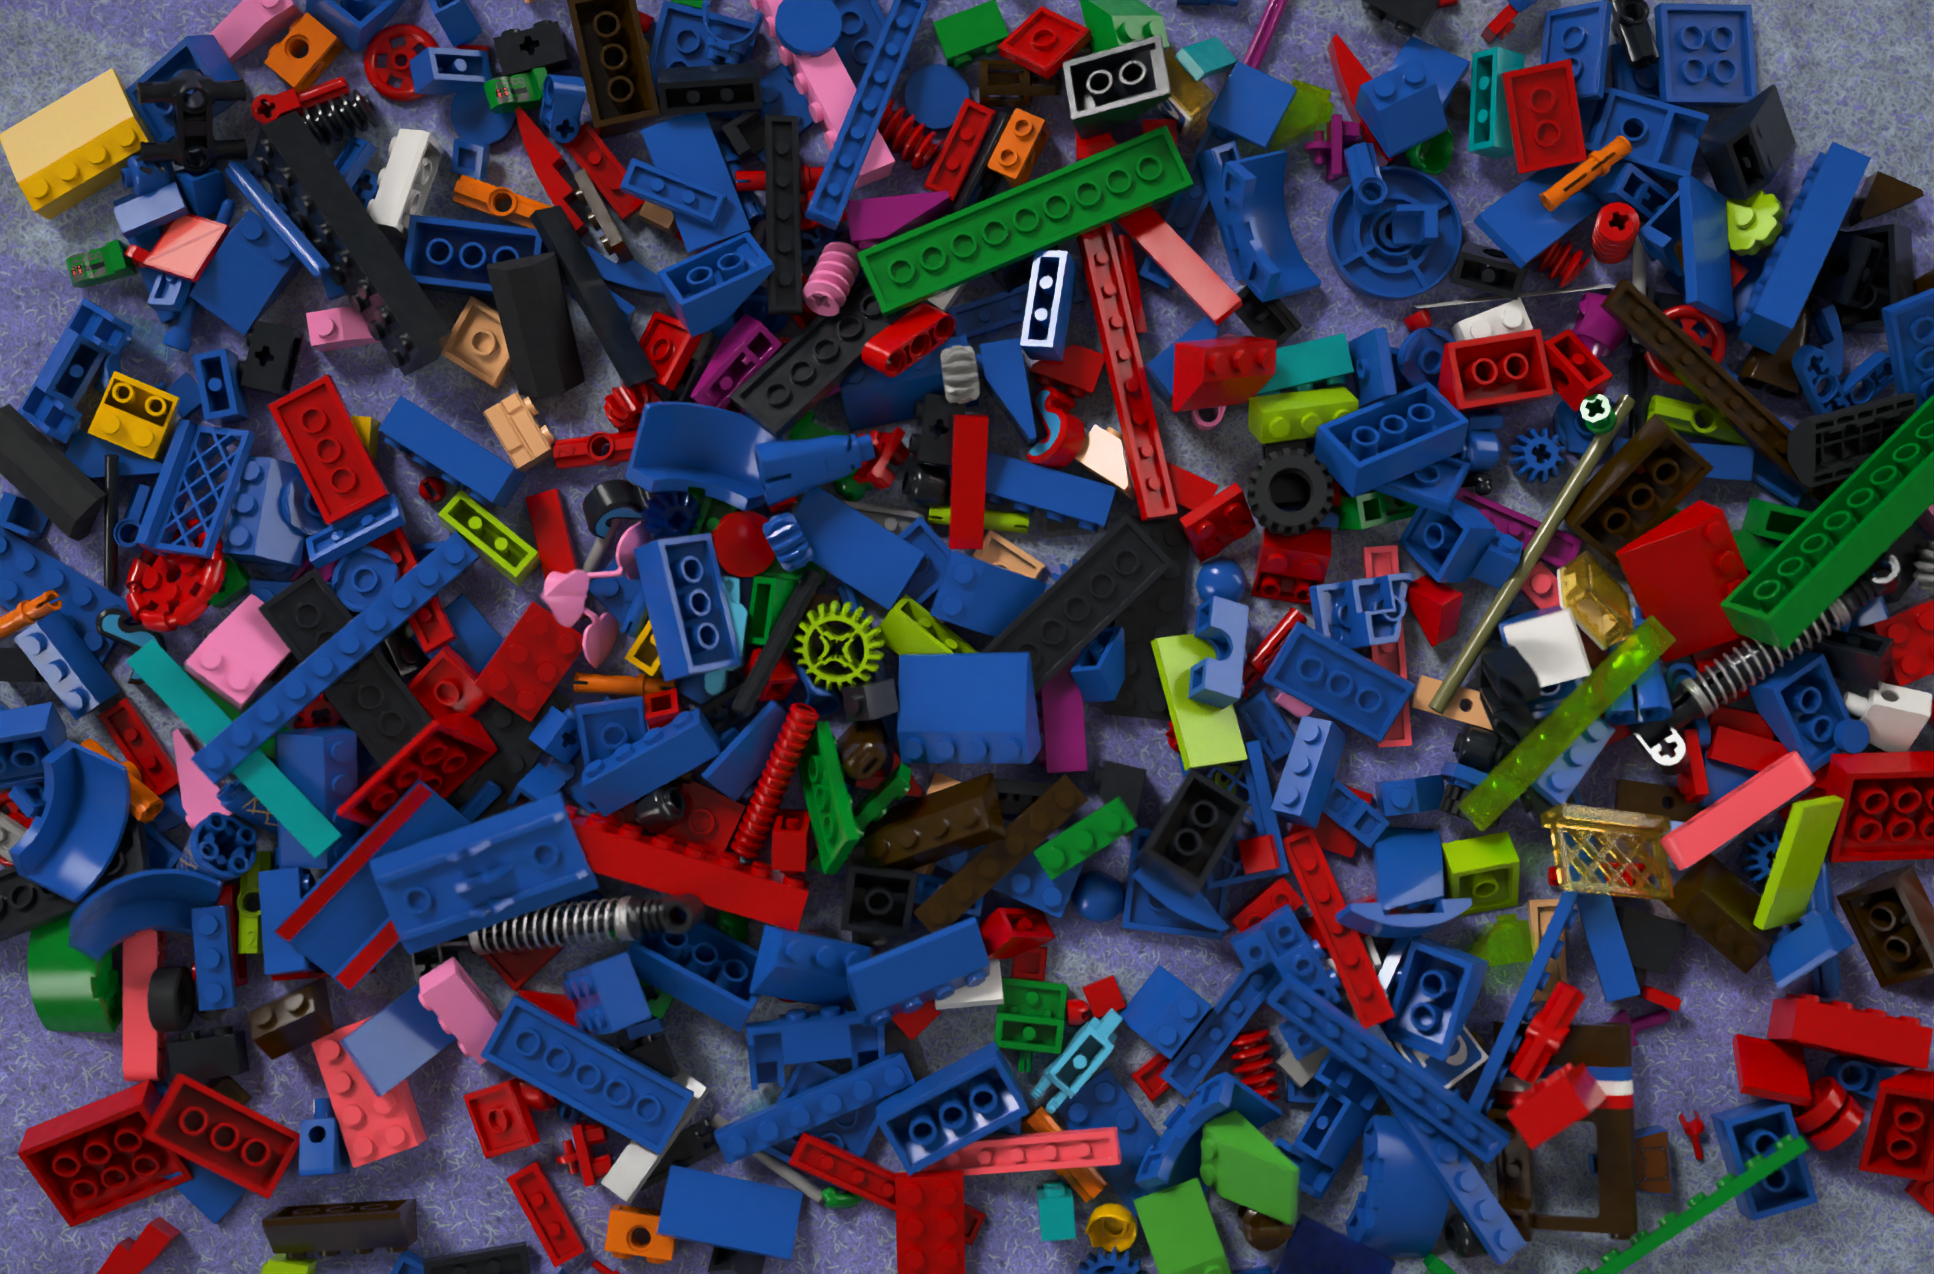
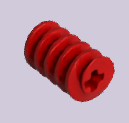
M892 99L887 104L878 130L886 145L892 143V152L894 154L902 152L901 158L904 162H909L913 159L912 169L918 171L928 166L936 158L945 140L943 139L939 143L934 144L933 140L936 132L932 131L924 136L923 131L926 124L921 123L914 128L912 125L916 116L912 114L908 118L903 119L905 107L901 106L894 111L892 107L895 99Z
M1615 202L1609 203L1601 209L1590 240L1595 259L1606 264H1616L1627 258L1632 250L1640 226L1639 216L1634 208L1626 203Z
M1560 239L1532 260L1529 265L1540 260L1537 271L1541 273L1550 268L1551 271L1548 279L1552 281L1556 277L1561 276L1559 288L1562 289L1578 276L1591 257L1581 262L1584 251L1579 249L1570 254L1573 243L1568 241L1560 246Z
M1255 1029L1239 1032L1237 1034L1238 1038L1232 1040L1229 1046L1238 1047L1240 1050L1231 1055V1059L1241 1061L1242 1065L1233 1069V1073L1244 1075V1078L1239 1081L1266 1100L1279 1099V1095L1272 1094V1092L1279 1088L1278 1082L1269 1080L1277 1075L1276 1069L1267 1067L1275 1059L1273 1055L1265 1053L1273 1046L1270 1041L1262 1040L1270 1035V1030Z

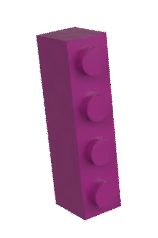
M1080 652L1035 694V699L1041 700L1042 713H1037L1040 733L1044 735V746L1038 752L1039 767L1046 766V773L1087 771L1083 697L1070 672Z

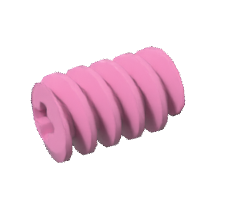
M832 242L824 247L817 265H815L802 292L805 304L813 312L823 316L839 314V307L845 303L846 297L851 290L850 287L853 286L861 268L857 258V253L860 251L854 246L844 242Z

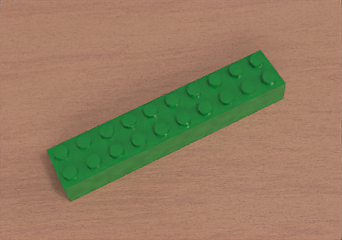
M1934 394L1720 604L1737 634L1786 650L1934 503Z

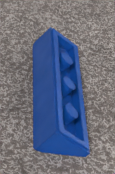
M1235 140L1199 152L1197 159L1233 276L1236 281L1243 280L1239 273L1243 268L1235 250L1229 251L1223 226L1228 225L1226 203L1221 204L1220 201L1225 162L1241 159Z

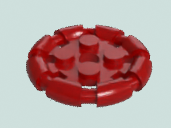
M193 518L185 523L188 531L201 521ZM179 528L176 529L172 543L182 536ZM205 531L193 539L195 547L202 548L206 538ZM221 535L211 559L168 553L167 557L159 556L153 566H151L157 555L146 549L139 558H134L126 580V588L129 589V594L126 595V603L131 616L138 624H143L145 629L154 632L175 631L179 625L184 627L189 625L210 606L207 603L214 593L218 594L226 572V562L223 561L225 554L222 553L224 541ZM181 572L180 578L175 582L177 575Z

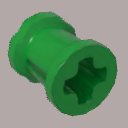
M1594 394L1583 400L1580 411L1588 430L1597 435L1610 432L1615 427L1617 420L1608 398L1600 394Z

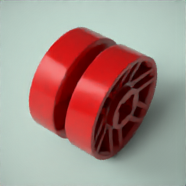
M1832 1076L1820 1078L1809 1085L1812 1099L1808 1106L1790 1104L1797 1130L1804 1133L1805 1138L1818 1151L1830 1150L1844 1142L1855 1132L1865 1116V1109L1851 1095H1847L1846 1090Z

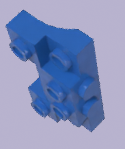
M83 298L18 412L47 435L67 443L69 437H73L81 426L80 418L83 414L75 408L79 400L86 394L88 385L96 371L102 366L107 352L109 351L117 356L120 349L123 350L127 347L131 340V330L134 326L108 312L101 306Z
M1289 903L1273 911L1269 916L1251 928L1230 938L1232 946L1248 974L1273 961L1282 979L1288 973L1352 1019L1336 990L1342 986L1332 968L1326 971L1320 960L1326 957L1316 939L1311 942L1309 941ZM1290 1020L1278 1026L1297 1061L1325 1046Z
M826 1005L818 1011L809 1012L800 1008L791 1009L786 1014L779 1015V1019L746 1023L752 1090H758V1084L778 1082L779 1087L786 1086L784 1065L850 1058L852 1071L885 1056L884 1024L877 1027L872 1026V1024L863 1027L857 1011L847 1012V1008H840L838 1005Z
M1332 1050L1322 1060L1319 1070L1314 1076L1315 1079L1325 1084L1327 1088L1295 1142L1291 1143L1278 1137L1274 1143V1146L1299 1168L1298 1188L1319 1200L1323 1198L1383 1097L1369 1077Z

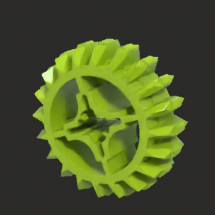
M837 600L831 602L830 610L825 603L818 606V613L810 610L807 613L809 621L801 620L798 624L804 632L794 634V639L803 643L793 648L794 653L803 654L797 660V665L807 664L809 668L806 669V675L810 676L812 673L817 675L814 685L818 686L824 679L826 680V689L830 691L834 687L835 682H837L840 692H842L841 687L847 683L855 685L860 682L859 679L868 682L871 679L868 671L875 673L879 669L878 664L874 660H882L884 657V653L875 649L885 644L883 639H874V636L881 632V627L876 626L871 629L869 624L874 620V616L870 615L864 620L861 617L864 608L860 606L853 613L851 612L852 603L849 601L844 604L842 610ZM842 621L851 625L852 628L842 632L833 625L829 626L826 622ZM816 630L821 634L819 638L824 644V651L819 657L814 648ZM859 635L864 644L862 662L858 660V654L853 645L854 640ZM850 637L839 652L835 651L828 655L835 643ZM830 661H838L844 667L849 666L851 670L838 671L829 668L826 664Z

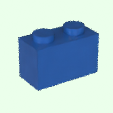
M226 348L192 355L205 421L220 426L249 420L250 415L245 389L240 385L238 355Z

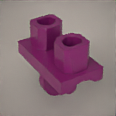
M1332 114L1331 121L1326 122V141H1324V131L1318 130L1314 132V142L1305 144V153L1314 155V165H1324V154H1326V181H1337L1340 176H1349L1345 157L1342 154V143L1356 144L1358 142L1359 123L1342 121V115Z

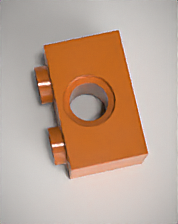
M306 12L303 17L297 18L291 24L289 33L281 43L278 42L271 47L267 55L268 58L264 63L299 92L310 88L346 46L332 32ZM309 47L305 57L297 58V53L301 48Z
M614 1204L610 1209L604 1251L613 1252L612 1256L616 1258L631 1259L633 1255L646 1257L647 1262L664 1264L666 1260L673 1259L678 1239L656 1235L661 1210ZM635 1229H647L651 1235V1240L649 1242L637 1240L634 1233Z

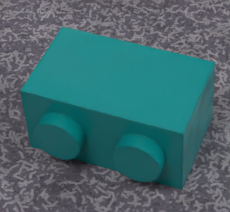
M1063 1180L1044 1181L1042 1187H1037L1041 1240L1076 1239L1073 1196L1070 1184L1064 1185Z

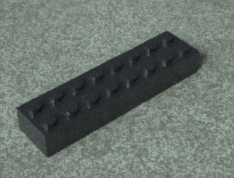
M291 112L262 125L252 156V163L256 172L266 178L271 185L275 199L280 204H284L290 212L292 222L300 231L304 232L311 244L330 264L331 271L329 273L336 285L342 286L348 295V300L356 313H361L366 320L370 334L375 340H380L387 350V356L391 364L395 368H399L404 376H407L437 360L452 331L298 112Z

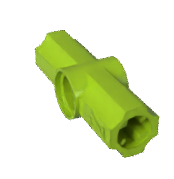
M1658 395L1652 396L1648 404L1647 421L1656 414L1672 429L1683 432L1689 437L1700 436L1738 446L1747 445V441L1707 404L1697 405ZM1696 413L1700 414L1704 420L1703 428H1699L1695 424L1694 416Z
M256 851V860L251 869L240 876V894L237 898V908L239 909L238 954H264L261 909L251 912L247 902L251 895L260 894L258 872L272 870V852Z

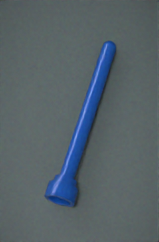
M225 199L222 202L216 222L229 226L236 208V204L232 199ZM194 282L192 283L191 288H190V291H189V294H190V292L192 291V289H193V287L195 286L196 283H194ZM189 294L176 327L172 326L170 332L166 331L162 342L164 345L185 353H189L193 342L190 339L192 333L189 330L199 306L197 302L189 297Z

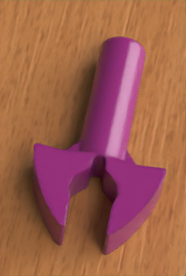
M1621 1009L1608 1022L1630 1023L1631 1045L1638 1046L1635 1037L1639 1031L1670 1022L1671 1016L1668 1010L1662 1009L1632 1019L1628 1017L1627 1010Z

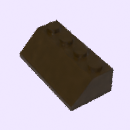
M567 0L593 124L598 136L606 138L630 133L660 117V109L636 0Z
M1654 414L1583 487L1564 520L1573 531L1617 566L1620 562L1615 552L1655 528L1714 467L1674 429Z
M989 772L889 808L878 822L874 823L871 821L862 838L867 866L910 871L1006 838L994 774Z
M416 1199L282 1206L262 1219V1227L273 1253H286V1258H300L306 1256L307 1252L319 1251L320 1256H334L340 1254V1250L353 1249V1254H368L374 1252V1248L386 1247L387 1252H402L408 1250V1246H411L418 1239Z

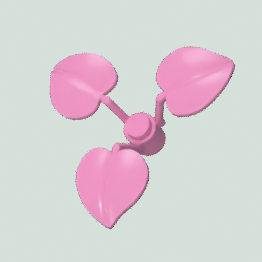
M639 519L638 523L629 527L618 542L616 562L619 568L617 570L586 573L584 570L576 569L568 574L552 571L544 583V593L541 597L550 607L559 624L569 627L581 617L582 613L590 617L592 624L587 626L583 634V651L590 666L596 669L612 651L618 634V625L613 614L604 612L598 618L596 613L584 607L589 579L621 577L624 573L629 580H634L639 576L633 549L651 542L649 530L642 519Z

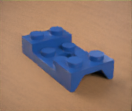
M1604 86L1603 99L1578 103L1586 157L1594 150H1601L1618 135H1622L1630 142L1632 152L1619 160V163H1631L1636 168L1653 172V177L1677 184L1679 178L1691 174L1692 163L1699 145L1698 138L1702 136L1710 115ZM1629 122L1637 123L1641 127L1642 134L1636 138L1628 137L1624 133L1623 126Z

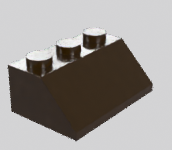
M1711 853L1696 862L1661 899L1677 916L1744 974H1747L1770 949L1774 928L1761 930L1753 925L1761 897Z
M1912 865L1882 873L1836 896L1881 987L1934 974V909Z

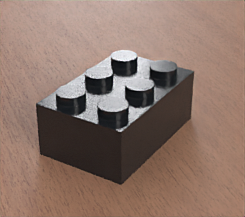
M1191 768L1179 784L1133 863L1192 899L1203 887L1250 804Z

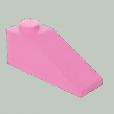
M242 0L209 35L215 36L229 62L233 63L290 26L297 18L303 17L304 14L294 0Z
M339 307L306 313L311 346L320 352L380 342V340H375L370 334L367 326L368 323L361 313H356L352 307Z
M177 729L172 732L182 807L187 813L185 819L188 825L194 830L200 821L214 812L235 818L237 815L221 806V801L216 798L217 793L226 785V782L221 780L217 785H214L190 759L202 749L189 729Z

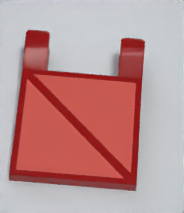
M189 213L165 223L168 226L151 252L131 244L124 254L126 257L133 259V264L139 268L148 267L197 283L231 228L226 224Z

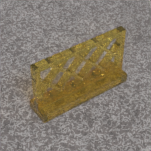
M1563 803L1540 814L1542 827L1550 828L1560 890L1664 901L1674 898L1667 854L1659 843V840L1663 838V833L1671 830L1669 817ZM1563 832H1568L1577 842L1573 849L1565 842ZM1591 835H1595L1604 845L1600 852L1588 841ZM1618 838H1621L1630 848L1627 855L1615 844ZM1645 841L1652 842L1653 858L1642 848ZM1581 849L1593 860L1589 867L1578 856ZM1608 852L1620 863L1616 870L1605 859ZM1635 855L1646 865L1643 873L1631 862ZM1571 863L1582 874L1579 881L1571 880L1569 870ZM1598 866L1610 878L1606 884H1603L1594 874ZM1624 870L1636 881L1633 887H1630L1621 877ZM1651 873L1659 880L1660 890H1657L1647 879Z

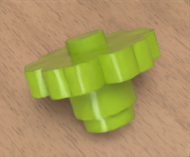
M1761 189L1746 201L1739 199H1728L1726 201L1729 250L1732 249L1738 256L1754 255L1759 249L1766 248L1775 241L1776 236L1782 231V225L1778 221L1784 217L1785 211L1781 207V202L1773 194L1766 195Z

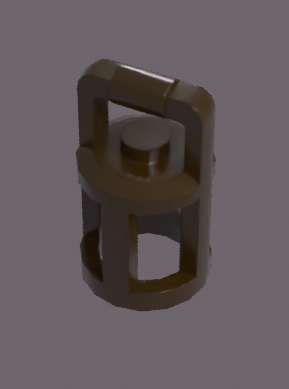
M980 59L979 104L986 107H1029L1033 96L1060 95L1063 88L1062 78L1057 72L1048 80L1010 60ZM988 70H1019V72H988ZM988 95H1019V97H988Z
M1243 1205L1239 1206L1237 1211L1238 1227L1249 1245L1255 1249L1266 1252L1276 1250L1285 1243L1286 1239L1293 1238L1292 1225L1249 1208L1247 1210L1248 1207Z

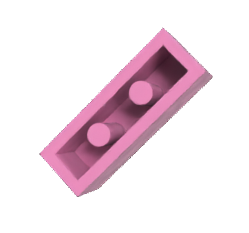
M453 956L419 978L420 993L418 998L427 1011L433 1010L437 1014L442 1029L448 1035L454 1034L458 1039V1045L463 1054L468 1058L472 1056L479 1065H482L488 1060L480 1055L500 1021L502 1014Z

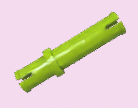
M950 505L929 508L928 524L949 525ZM985 509L984 529L1028 533L1029 514Z

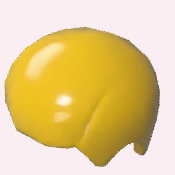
M1105 1203L1096 1207L1090 1214L1085 1234H1088L1092 1247H1103L1106 1252H1112L1115 1246L1118 1249V1253H1121L1132 1247L1138 1235V1226L1134 1215L1127 1208L1120 1204Z

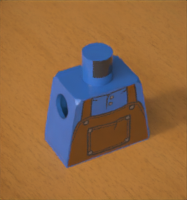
M1660 1125L1634 1130L1637 1192L1673 1195L1668 1130ZM1589 1154L1590 1172L1592 1175H1598L1597 1154Z

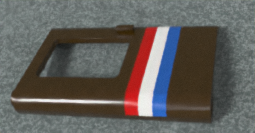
M1493 1021L1494 1045L1505 1022ZM1599 1022L1594 1025L1570 1024L1569 1028L1571 1030L1557 1054L1552 1055L1537 1083L1541 1080L1543 1081L1569 1062L1574 1067L1583 1062L1607 1096L1594 1110L1578 1120L1581 1122H1592L1597 1129L1599 1216L1593 1218L1534 1213L1533 1229L1610 1234L1611 1239L1629 1240L1631 1239V1234L1638 1232L1631 1024L1625 1022ZM1521 1023L1517 1032L1523 1035L1515 1054L1508 1052L1503 1064L1511 1065L1526 1039L1524 1035L1530 1023ZM1508 1069L1502 1084L1495 1083L1496 1108L1501 1110L1513 1109L1515 1106L1511 1101L1532 1087L1533 1084L1522 1080Z

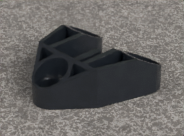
M1503 641L1484 646L1481 656L1480 701L1492 729L1505 741L1515 746L1536 741L1538 739L1537 726L1525 703L1526 701L1541 697V686L1536 672L1515 646Z

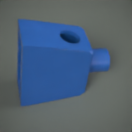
M330 1098L313 1099V1119L301 1120L299 1176L350 1173L349 1154L337 1118L334 1117ZM325 1130L326 1135L323 1139V1131Z

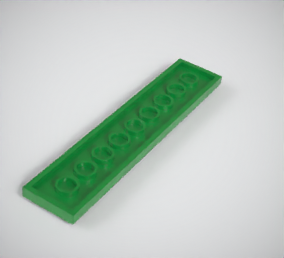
M1165 125L857 253V258L882 315L885 317L1032 256L1040 250L1049 249L1193 189L1194 183Z

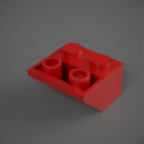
M1263 527L1258 546L1251 596L1312 606L1309 587L1324 583L1331 559V531L1315 528L1300 536L1297 534L1291 535V537H1284L1283 534L1276 533L1275 535L1269 532V529Z

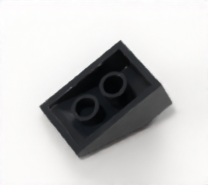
M1161 35L1062 62L1071 120L1081 140L1113 132L1172 96Z

